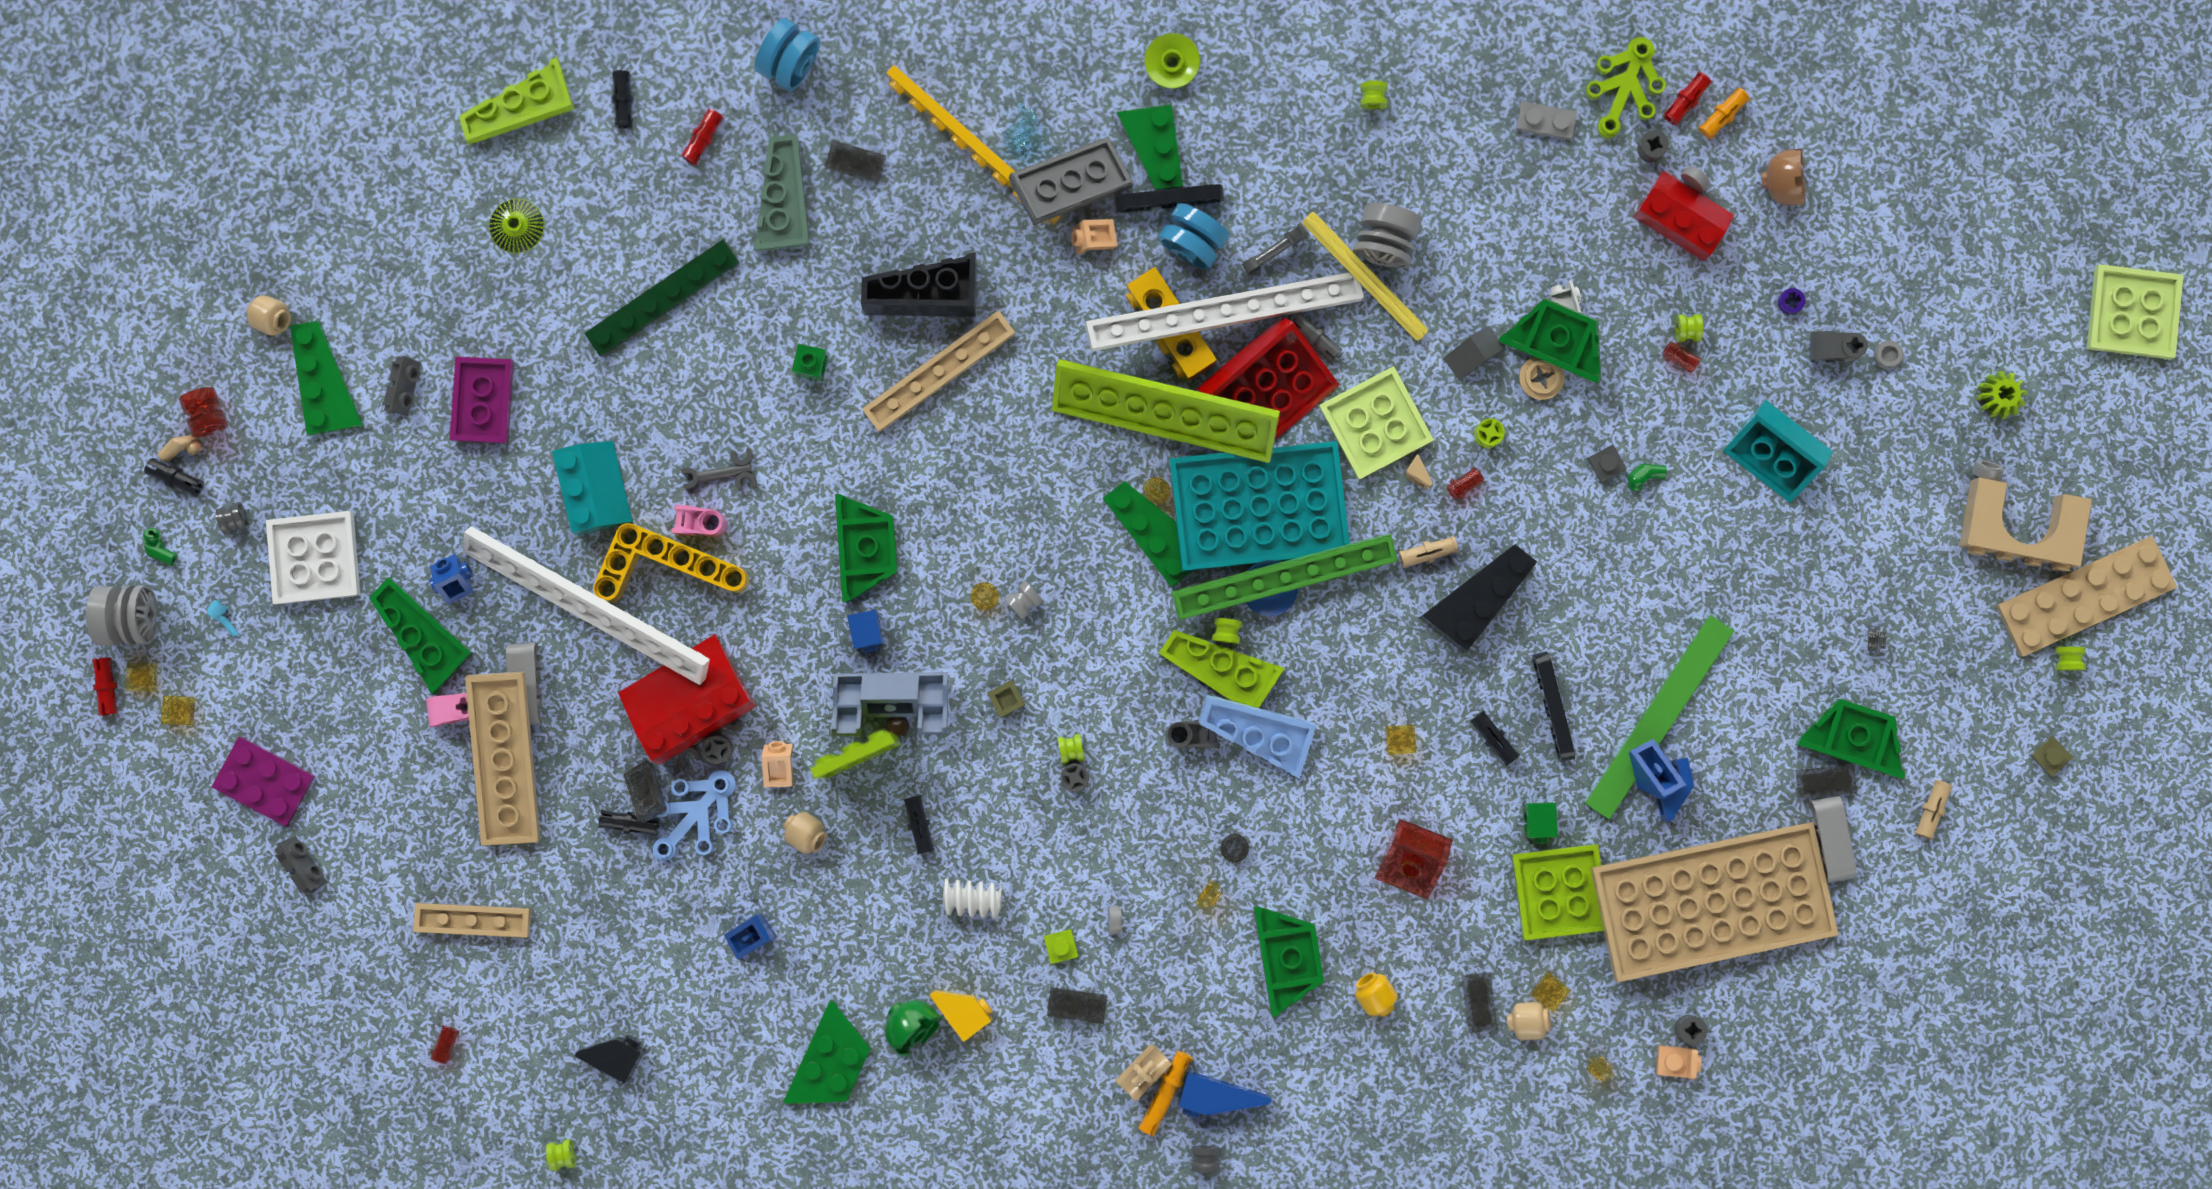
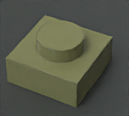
M1013 680L987 692L1000 718L1026 705Z
M2050 736L2030 754L2032 759L2049 777L2055 775L2073 758L2054 736Z

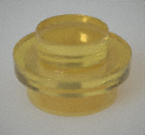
M1153 477L1143 484V492L1149 501L1163 504L1169 498L1170 486L1163 478Z
M981 582L973 587L970 598L972 604L977 609L986 611L996 606L999 600V593L993 584Z
M1591 1056L1589 1058V1065L1586 1069L1591 1075L1601 1082H1606L1608 1078H1613L1615 1075L1611 1070L1613 1065L1602 1056L1598 1058Z

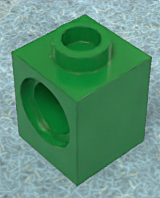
M798 344L792 372L798 377L823 382L829 359L826 349Z
M1556 802L1523 803L1524 823H1527L1524 824L1525 838H1532L1533 843H1550V837H1558Z

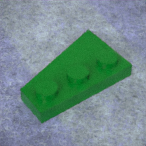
M1172 104L1116 112L1154 190L1182 188L1183 181Z

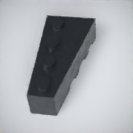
M976 252L966 254L965 257L942 259L941 262L934 264H920L913 266L911 269L902 271L897 269L862 277L861 307L864 315L976 317Z
M1514 544L1421 615L1419 619L1461 652H1467L1536 565L1537 561Z

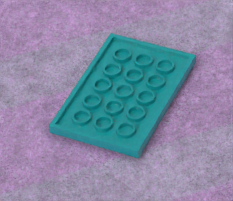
M1337 441L1274 447L1270 463L1230 453L1169 458L1182 572L1250 565L1265 560L1286 561L1350 544Z

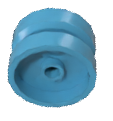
M781 18L763 40L755 59L754 69L758 74L767 79L776 76L777 85L789 92L794 91L802 83L815 62L821 40L808 30L799 32V26L787 18Z
M1178 203L1170 215L1174 225H1164L1157 240L1169 252L1191 265L1203 270H1210L1217 259L1214 249H1223L1230 237V233L1218 221L1190 205Z

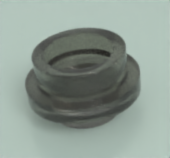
M1876 626L1875 629L1868 628L1867 651H1875V654H1880V649H1886V632H1880V626Z
M1230 834L1221 842V854L1230 862H1240L1248 855L1249 844L1243 836Z

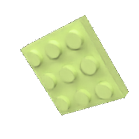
M2101 264L2095 266L2086 349L2169 360L2176 358L2183 275Z
M1394 366L1318 406L1358 481L1434 441Z

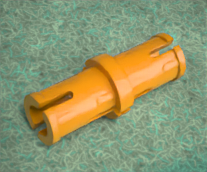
M1737 87L1723 104H1718L1714 108L1715 112L1698 127V130L1708 140H1712L1727 123L1730 124L1735 119L1734 115L1750 101V96L1742 88Z

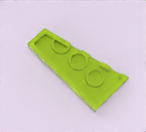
M558 57L548 61L550 64L539 71L535 69L527 74L528 78L515 86L513 84L503 89L504 92L493 99L489 97L461 114L459 119L466 142L471 145L574 110L575 108Z
M1173 630L1158 653L1228 700L1256 708L1261 706L1285 669L1284 667L1262 661L1261 659L1236 652L1235 650L1210 643L1177 630Z

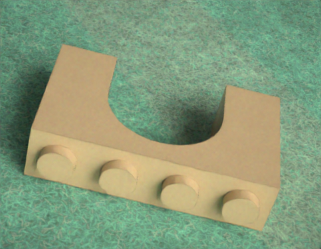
M1976 478L1970 481L1959 547L1968 548V554L1985 556V552L1996 554L1995 559L2013 561V558L2024 559L2023 564L2041 567V564L2045 563L2052 565V570L2069 572L2070 568L2081 566L2092 499L2067 494L2055 496L2050 525L2046 535L2038 543L2030 545L2015 540L2004 527L2002 511L2007 483L1985 478Z

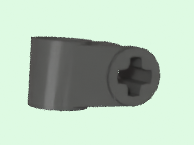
M1833 331L1810 333V362H1815V360H1826V363L1835 361L1850 362L1864 355L1868 349L1867 339L1860 333H1836ZM1852 342V346H1857V350L1853 353L1851 348H1847V344Z
M1198 720L1173 723L1167 728L1165 733L1166 741L1175 748H1220V743L1217 742V733L1208 729L1207 741L1206 727L1202 726ZM1175 727H1181L1185 730L1186 739L1184 742L1176 743L1173 741L1171 732Z

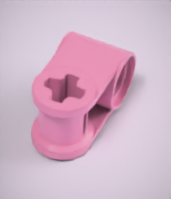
M674 505L676 519L675 528L671 529L672 534L719 537L727 531L728 521L726 517L716 510L687 505ZM717 516L719 519L718 527L709 531L707 527L708 520Z
M467 693L426 698L429 727L441 726L440 724L447 723L451 725L455 724V722L469 720L468 710L466 711L463 708L464 705H467Z

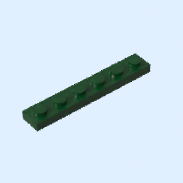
M722 239L584 334L598 355L602 357L740 264V262L724 239Z

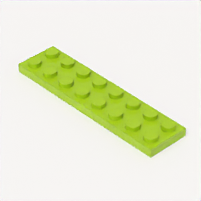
M1059 359L1056 365L1052 411L1267 463L1271 461L1280 411Z

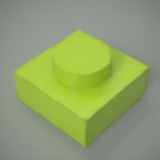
M1072 929L1044 936L1050 964L1079 957Z

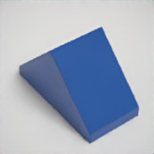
M1654 739L1629 752L1638 789L1663 800L1687 786Z
M763 913L751 917L724 935L737 960L776 938Z

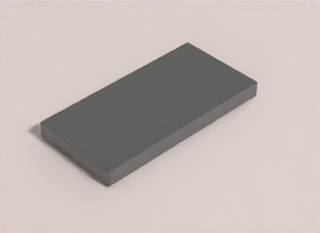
M1109 137L1010 173L1009 180L1033 225L1130 189L1134 184Z

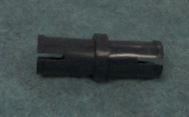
M615 70L612 72L613 95L611 96V103L614 104L615 111L614 126L619 129L632 128L631 104L634 103V97L631 95L630 71Z
M155 458L149 459L147 463L156 467V470L147 466L144 467L146 475L164 481L165 485L172 489L175 487L179 488L193 497L198 496L201 491L191 487V485L201 489L204 487L203 480L183 473V469L177 466L170 467Z
M1484 710L1470 720V723L1475 726L1486 740L1484 742L1487 747L1491 746L1505 766L1520 756L1504 737L1505 732L1496 727Z
M921 795L903 799L910 822L908 830H912L917 855L935 850L928 825H931L930 819H926ZM916 812H917V815H918L919 825H920V827H921V832H922L923 838L921 837V833H920V829H919V825H918V821H917V817H916Z
M601 810L598 827L624 831V834L633 832L656 836L659 818L634 815V812L629 811L625 814Z

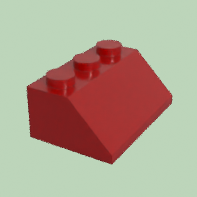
M1663 170L1633 217L1697 258L1705 261L1712 255L1726 233L1734 214Z

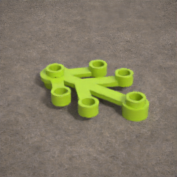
M1637 37L1631 40L1627 50L1611 57L1608 55L1601 56L1595 65L1598 73L1608 74L1613 67L1630 62L1626 72L1601 82L1591 81L1585 88L1586 96L1589 99L1595 100L1601 94L1619 87L1608 116L1601 118L1597 124V132L1604 139H1612L1619 133L1621 124L1618 119L1629 93H1631L1636 104L1637 116L1640 120L1648 121L1655 114V106L1647 101L1637 78L1640 66L1648 81L1647 90L1651 95L1658 96L1666 88L1665 80L1658 77L1651 61L1655 54V47L1645 37ZM1641 46L1645 48L1646 53L1639 54L1637 52V47ZM1601 61H1606V62H1608V63H1609V68H1608V69L1602 68L1601 65H1600V62H1601ZM1658 82L1661 85V89L1655 90L1652 87V83ZM1596 86L1599 90V93H1591L1590 87ZM1647 107L1651 114L1644 115L1642 108ZM1605 123H1613L1614 129L1608 130L1605 127Z

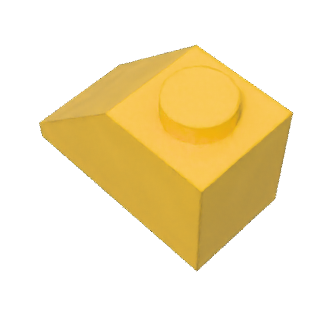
M935 990L929 995L963 1042L992 1021L990 1014L993 1010L984 998L979 1000L975 995Z

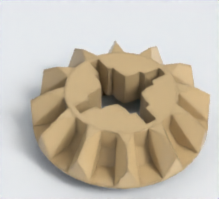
M1537 357L1528 359L1523 364L1519 373L1520 387L1527 396L1536 400L1551 399L1557 395L1562 389L1565 379L1562 368ZM1537 367L1542 374H1553L1545 380V387L1544 385L1542 386L1541 382H1531L1537 376Z

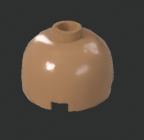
M1789 149L1779 152L1769 161L1767 171L1762 172V188H1768L1770 197L1777 203L1794 206L1803 205L1806 201L1803 170L1805 165L1802 149Z

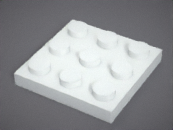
M344 511L266 520L273 604L280 605L361 596L354 512Z

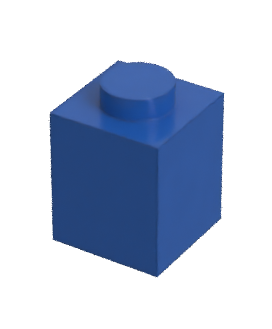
M871 610L847 615L854 649L861 650L862 654L879 651L878 646L884 645L878 611Z

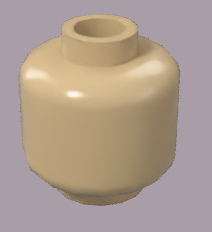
M261 295L256 297L247 307V321L254 330L275 336L285 331L290 325V311L283 301Z
M800 812L795 816H789L783 826L786 843L803 854H809L812 851L817 852L824 845L827 838L824 823L808 812Z
M1540 1002L1517 1003L1514 1005L1513 1014L1507 1015L1509 1031H1514L1517 1039L1521 1041L1541 1040L1545 1038L1546 1032L1551 1031L1549 1009H1544Z

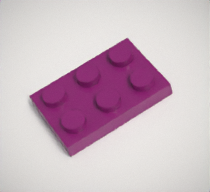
M455 356L450 441L508 444L514 361L512 359Z
M238 737L211 787L284 826H289L315 775L243 737Z

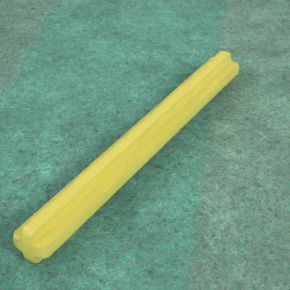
M1315 212L1310 213L1303 220V225L1415 340L1418 341L1427 334L1428 328Z

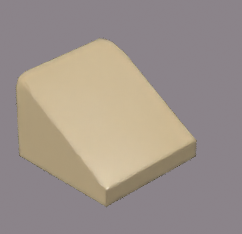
M1417 454L1405 471L1404 477L1426 490L1433 482Z

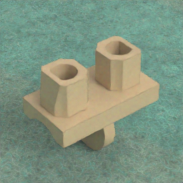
M1151 1043L1115 1081L1137 1101L1172 1065V1062Z

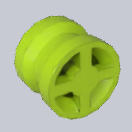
M1378 80L1362 82L1360 84V91L1363 93V98L1360 100V108H1387L1388 100L1385 98V92L1388 90V83Z
M1677 314L1675 317L1676 341L1684 342L1686 339H1692L1694 342H1701L1703 337L1702 315L1693 314L1691 317H1686L1684 314Z
M1494 418L1484 419L1477 425L1474 432L1477 444L1487 449L1497 446L1505 435L1504 426Z
M1214 618L1216 632L1212 635V641L1240 644L1238 631L1242 627V621Z
M2055 647L2056 654L2059 656V662L2056 664L2057 671L2086 670V664L2083 662L2086 647Z
M1074 734L1072 738L1068 739L1058 737L1062 765L1069 764L1072 760H1077L1078 762L1085 761L1080 734Z
M572 1139L564 1140L561 1144H556L555 1142L547 1144L546 1158L551 1172L558 1171L561 1167L565 1166L569 1169L576 1167L577 1159L574 1154V1142Z

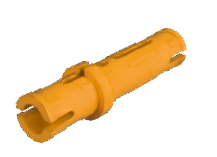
M1180 1050L1176 1051L1172 1065L1168 1068L1167 1072L1162 1074L1161 1078L1163 1080L1138 1127L1141 1131L1155 1136L1175 1093L1184 1084L1182 1080L1194 1059L1193 1057Z

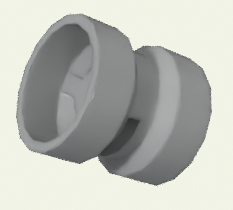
M1026 580L1019 585V593H1010L1004 598L1022 620L1029 615L1031 606L1038 607L1044 602Z

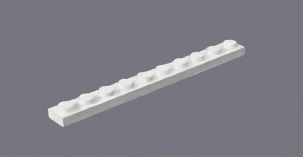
M1349 272L1086 321L1085 328L1090 350L1097 351L1363 300L1364 295L1361 284Z
M472 526L464 532L463 553L700 685L706 679L710 659L701 653L692 650L676 639L665 635L654 627L631 616L629 613L613 606L606 600L588 592L581 586L561 577L556 572L543 567L511 547L491 538L486 533Z

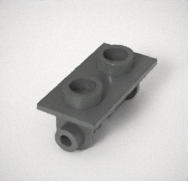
M397 356L396 361H392L393 365L389 381L395 382V386H387L382 405L385 406L384 411L408 416L414 402L413 394L416 381L420 377L421 362L405 356Z
M296 836L277 844L278 847L274 849L277 853L275 857L286 872L295 869L296 873L290 878L299 889L300 894L304 893L307 897L316 891L315 888L328 883L323 876L321 868L313 862L307 853L306 846Z

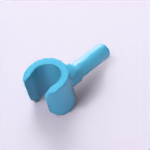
M214 600L207 609L208 615L223 624L234 638L239 632L223 615L228 607L226 605L223 606L219 600Z

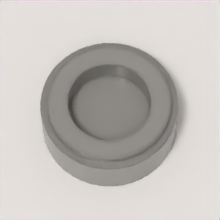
M1688 166L1681 174L1682 180L1697 192L1702 193L1710 184L1708 177L1696 167Z
M1888 340L1880 343L1875 348L1873 357L1879 367L1893 369L1902 362L1904 352L1897 342Z
M1978 460L1975 462L1972 473L1980 478L2000 481L2004 469L1994 462Z
M1108 906V934L1119 935L1122 929L1121 907Z

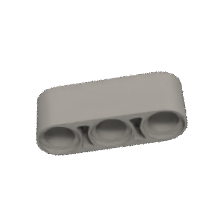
M537 642L508 644L506 647L507 673L525 672L530 725L542 724L543 717H540L542 689H539L538 678H541L540 661H537L536 651L539 650V645Z
M1836 796L1809 801L1808 806L1812 808L1814 817L1811 819V822H1814L1816 836L1818 837L1827 883L1856 878V864L1842 799Z

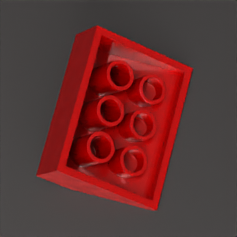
M1280 316L1196 390L1201 393L1280 411L1275 437L1276 441L1340 384L1294 322Z
M716 634L691 648L710 659L706 679L700 685L663 665L618 692L640 743L649 759L658 765L663 764L757 707Z

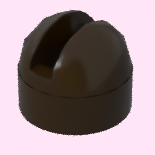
M891 717L887 722L885 731L907 737L909 722L906 717Z

